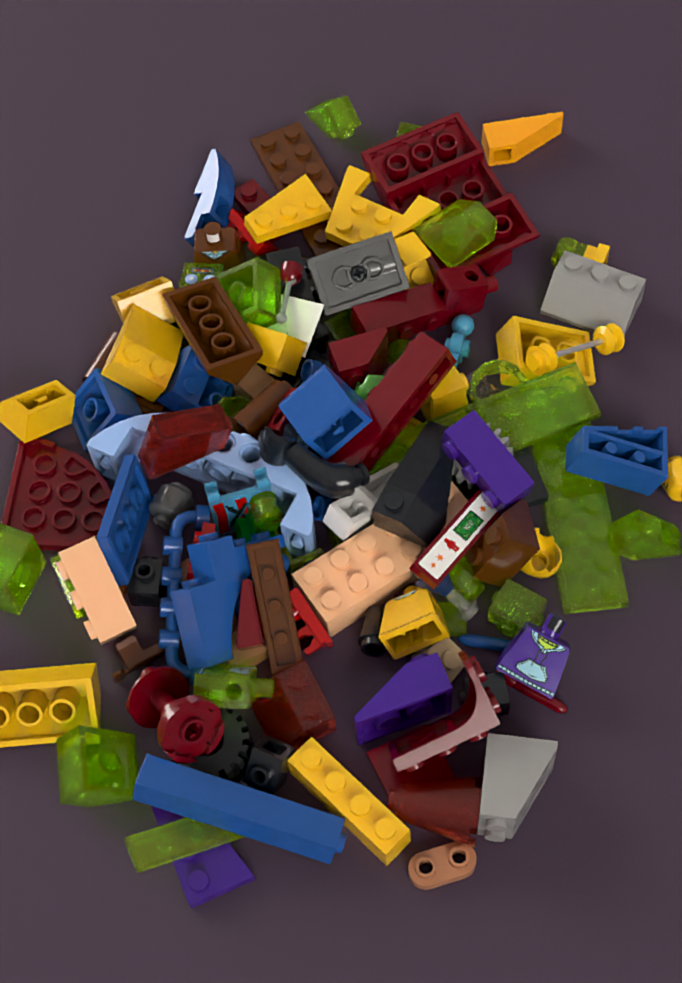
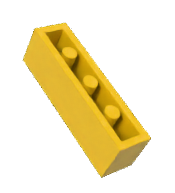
M311 737L287 760L290 774L333 815L345 818L344 826L386 866L411 842L410 829L314 738Z

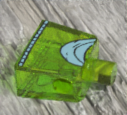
M219 663L211 667L200 668L194 673V695H203L209 698L219 708L248 709L255 701V698H273L274 679L257 678V667ZM235 684H238L242 690L237 688Z

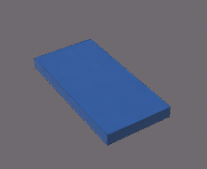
M135 454L125 455L96 537L118 586L128 585L151 514L149 504L153 499Z

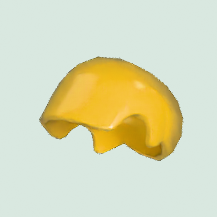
M535 527L540 550L520 570L532 577L539 579L548 578L554 575L560 567L562 552L553 536L541 535L540 528Z

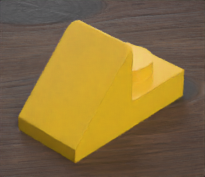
M415 232L394 239L409 287L413 288L429 282L433 285L434 278L426 259L432 255Z

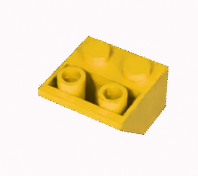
M58 380L51 381L0 401V422L24 443L30 442L72 423L76 395Z

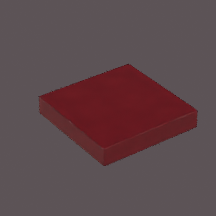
M427 724L366 752L367 758L396 814L402 813L458 784L445 757H438L437 754L426 759L425 764L417 770L407 772L406 769L400 772L397 771L391 757L389 743L427 726Z

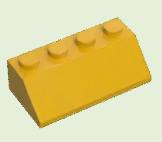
M97 663L0 671V748L100 739L101 691Z

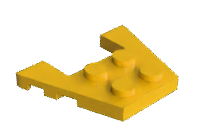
M349 165L325 229L326 239L344 247L392 231L393 237L396 239L409 230L415 231L423 225L422 222L428 217H436L441 212V206L435 201L418 195L402 215L363 198L360 195L371 182L370 173Z

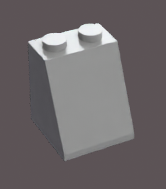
M488 734L477 835H484L486 840L493 842H503L505 838H513L553 770L558 741Z

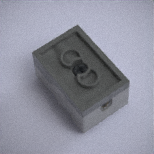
M392 231L306 259L320 303L324 304L323 312L326 316L410 288Z

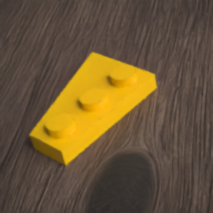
M304 174L245 216L244 225L258 244L328 220L332 210L308 176Z

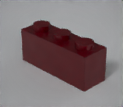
M429 282L352 307L349 325L355 335L386 327L388 343L400 339H409L420 331L436 330L439 326H442L446 307L432 283Z

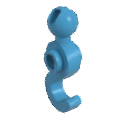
M460 314L453 319L452 337L446 338L445 347L450 350L457 361L454 365L456 369L457 365L462 363L463 358H468L470 353L471 341L466 340V336L470 335L474 330V322L466 314Z

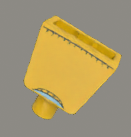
M408 586L404 590V595L394 598L385 604L379 639L394 660L450 637L442 609L427 588Z

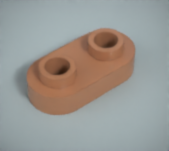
M455 841L419 852L409 862V879L414 886L423 890L433 889L465 879L475 870L476 853L468 843L463 841ZM460 853L465 856L466 860L463 863H456L452 857ZM422 864H429L432 867V871L424 874L419 870V867Z

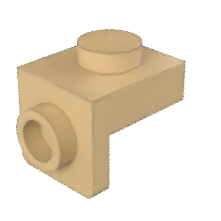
M450 638L420 649L411 656L413 658L420 654L427 653L431 655L437 652L450 683L464 667L458 655L462 650Z

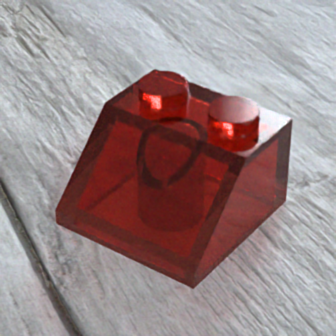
M306 660L275 674L250 699L253 700L250 706L264 734L296 749L300 748L311 737L317 740L337 730L335 716ZM260 694H273L272 699L258 697H260Z

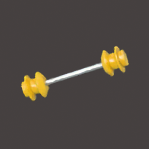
M610 323L595 329L593 341L557 352L549 343L531 346L526 352V366L534 375L540 376L545 372H553L557 367L558 357L594 346L602 355L619 352L624 346V333L617 324Z

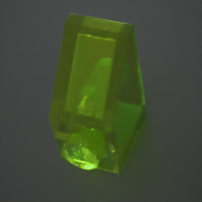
M347 95L327 99L306 111L307 116L330 139L340 137L341 140H344L355 133L354 128L361 125Z

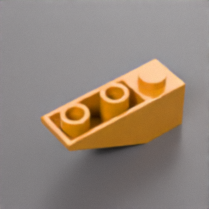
M563 112L483 124L482 145L487 164L489 166L515 163L561 134Z

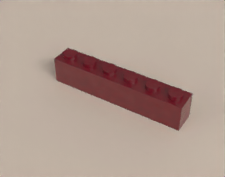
M420 331L407 344L405 351L399 359L389 366L386 375L379 384L369 391L365 401L373 421L325 461L331 463L344 462L348 466L364 463L370 472L456 364L457 361L450 350Z

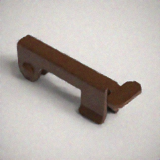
M134 635L121 640L115 646L116 652L124 663L126 670L121 669L112 675V680L114 683L120 682L127 674L165 655V649H158V643L142 650ZM181 636L179 640V646L182 645Z

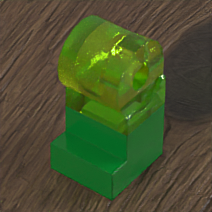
M264 491L251 497L249 501L250 509L246 517L237 518L233 525L238 539L245 537L246 542L252 541V534L269 531L270 536L276 534L282 520V513L276 505L277 498L273 492Z

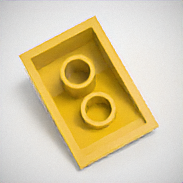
M133 303L102 369L101 375L154 402L169 383L177 363L184 334L180 329Z
M512 316L496 333L502 385L523 389L590 386L596 383L591 348L558 357L556 369L550 373L545 372L540 376L534 375L528 369L525 362L526 352L531 346L549 343L557 352L590 342L589 332Z

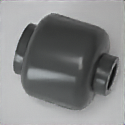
M178 482L161 485L149 504V511L154 517L153 522L161 528L169 529L177 515L185 511H192L195 503L191 490Z

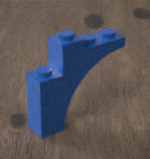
M269 531L259 532L251 535L252 541L246 542L245 537L233 540L232 535L218 537L217 532L198 536V543L187 545L194 579L181 582L183 588L170 591L188 669L207 668L234 659L231 641L233 613L241 590L242 580L247 579L251 573L246 545L279 538L280 546L283 548L286 547L283 534L270 536Z

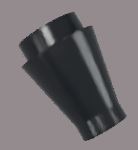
M372 606L366 610L365 621L358 639L362 653L374 657L384 655L387 651L379 639V631L384 609L379 606Z

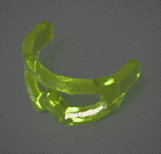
M492 360L482 364L474 372L470 383V399L479 411L484 409V404L477 396L476 387L483 377L498 373L516 376L523 385L527 382V379L517 365L508 361Z

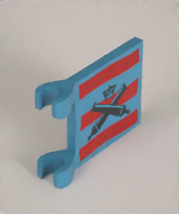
M266 467L253 470L257 486L220 496L216 480L204 483L218 536L235 532L233 525L236 519L245 518L248 511L269 510L270 514L274 517V521L277 520Z

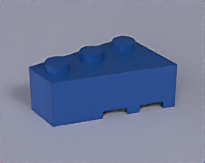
M583 426L566 445L565 471L650 496L668 478L667 427H658L656 430H643L642 426H634L631 430H618L617 426Z

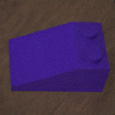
M437 652L431 655L424 653L413 657L354 716L358 746L452 712L453 687Z

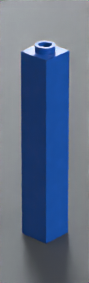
M146 754L135 782L132 800L327 864H331L335 852L342 854L348 834L342 832L345 818Z

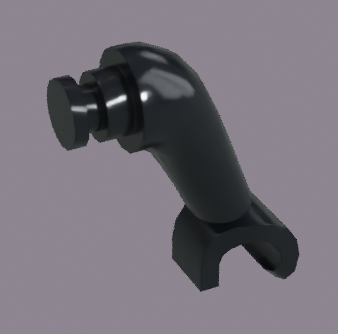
M291 423L285 425L282 437L276 435L272 428L265 426L264 430L260 431L258 439L259 454L264 462L273 466H284L286 464L303 482L328 498L348 497L353 495L355 488L368 485L370 481L369 471L364 463L348 466L344 462H326L302 444L297 443L298 433Z

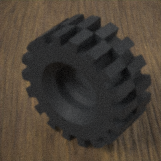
M223 704L220 713L221 718L224 720L225 728L221 738V749L211 756L195 757L197 761L187 764L175 762L169 757L168 759L171 762L229 781L235 778L239 783L244 778L241 771L243 769L246 771L254 743L245 719H242L241 714L236 709L232 712L229 705Z

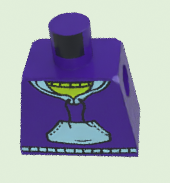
M552 612L548 615L542 628L530 621L526 622L496 659V669L542 695L553 699L571 649L567 641L559 638L568 622Z

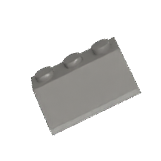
M565 250L553 272L540 314L592 333L599 326L614 323L622 329L625 336L642 301L647 279Z

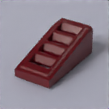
M250 579L242 580L236 639L237 649L240 651L263 647L266 644L254 582Z

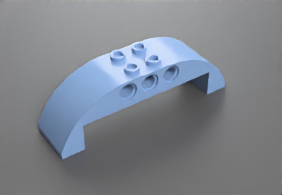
M150 413L119 421L96 434L87 443L86 446L94 467L103 478L114 483L116 482L124 456L135 454L138 461L141 458L202 483L216 480L218 489L226 493L257 486L253 470L266 467L271 484L275 512L284 516L280 523V528L286 547H284L285 553L307 563H311L316 559L317 542L311 499L306 484L286 464L284 466H273L264 462L259 454L258 441L251 435L246 433L239 434L229 430L221 423H211L191 415Z

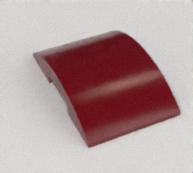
M458 111L361 152L366 170L370 173L371 182L384 207L403 215L418 195L440 204L441 212L436 217H428L422 222L423 225L415 231L409 230L404 234L415 232L430 251L432 256L426 259L433 277H435L436 270L470 264L479 265L540 237L539 232L513 193L507 194L485 161V151Z

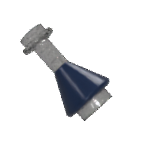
M413 572V575L417 578L415 586L423 589L427 588L430 592L446 597L460 611L457 616L459 620L462 618L467 622L479 610V607L476 605V599L469 603L454 588L449 573L433 590Z

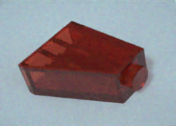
M221 404L152 415L138 452L139 460L148 478L155 479L225 448L233 429L231 419L226 416Z

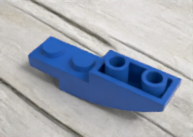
M211 149L194 192L199 201L184 237L192 247H194L195 230L204 229L207 223L217 222L221 228H227L229 212L233 207L235 195L233 169L216 149Z

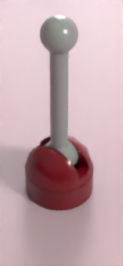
M285 261L281 264L280 278L286 286L280 313L275 317L276 322L279 324H284L287 321L285 313L291 286L297 285L303 276L304 268L296 261Z

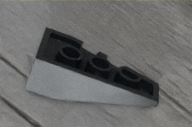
M431 420L428 421L386 483L372 509L374 526L425 548L432 543L446 525L454 460H451L442 449L443 443L441 440L444 431L448 427Z

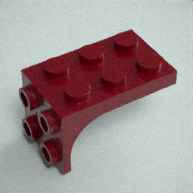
M464 650L458 653L469 679L468 694L461 707L454 713L389 743L391 757L398 772L405 769L407 772L417 770L425 764L426 759L436 754L438 757L446 756L457 749L456 745L468 739L470 742L478 741L489 734V729L500 725L496 714L502 712L490 687L483 688L481 683L486 681L487 678L474 655L468 657Z

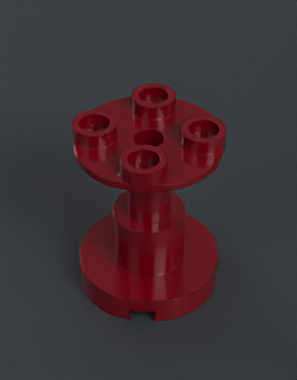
M154 666L146 667L130 690L128 701L126 702L127 712L138 725L144 728H157V739L160 747L175 762L184 764L197 761L195 757L200 756L202 753L208 755L219 744L225 728L224 720L221 718V710L212 700L203 695H189L188 682L184 675L176 668L169 666L158 668Z

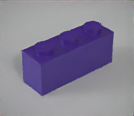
M475 410L444 431L441 440L443 451L451 460L456 459L460 464L465 479L470 484L475 483L482 491L481 496L488 507L491 509L495 508L501 515L531 492L535 482Z

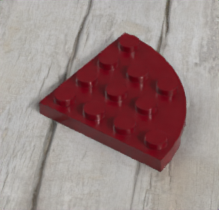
M37 438L27 443L19 440L0 526V548L63 551L93 536L96 538L112 494L107 482L95 467L74 451L70 452L58 447L55 442Z

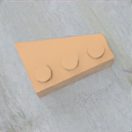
M95 536L58 552L61 561L56 562L57 568L63 580L70 578L75 588L74 591L70 592V595L77 610L84 608L89 620L83 623L91 640L98 637L100 644L103 645L136 629L137 625Z

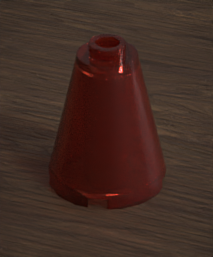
M466 776L398 783L397 790L390 789L388 809L394 811V815L400 821L466 846L475 847L476 838H471L470 834H477L482 788H476L475 785L482 786L483 777Z

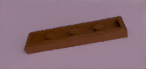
M279 538L248 544L246 548L272 674L304 668L305 664Z

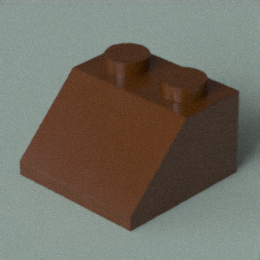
M521 499L505 511L466 553L472 579L504 587L540 550L527 500Z

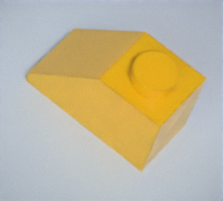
M247 322V327L263 350V355L257 363L267 366L265 372L282 378L284 372L295 376L307 342Z

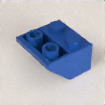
M189 345L179 351L177 363L169 383L156 401L174 413L191 415L212 423H220L234 388L232 383L208 375Z
M325 364L279 404L280 410L303 441L325 460L329 459L373 421L366 401Z

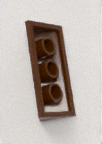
M216 276L162 294L163 301L206 373L238 385L262 357L263 350Z

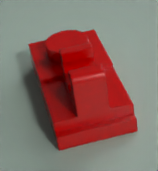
M233 208L229 212L230 216L228 217L231 222L227 227L236 229L242 245L248 241V249L257 256L261 254L266 256L265 253L279 251L270 240L257 244L244 225V218L247 215Z
M296 587L291 590L290 595L295 620L302 619L306 625L298 630L299 640L303 637H314L311 640V645L303 650L304 653L310 656L321 648H331L334 646L332 639L299 589Z

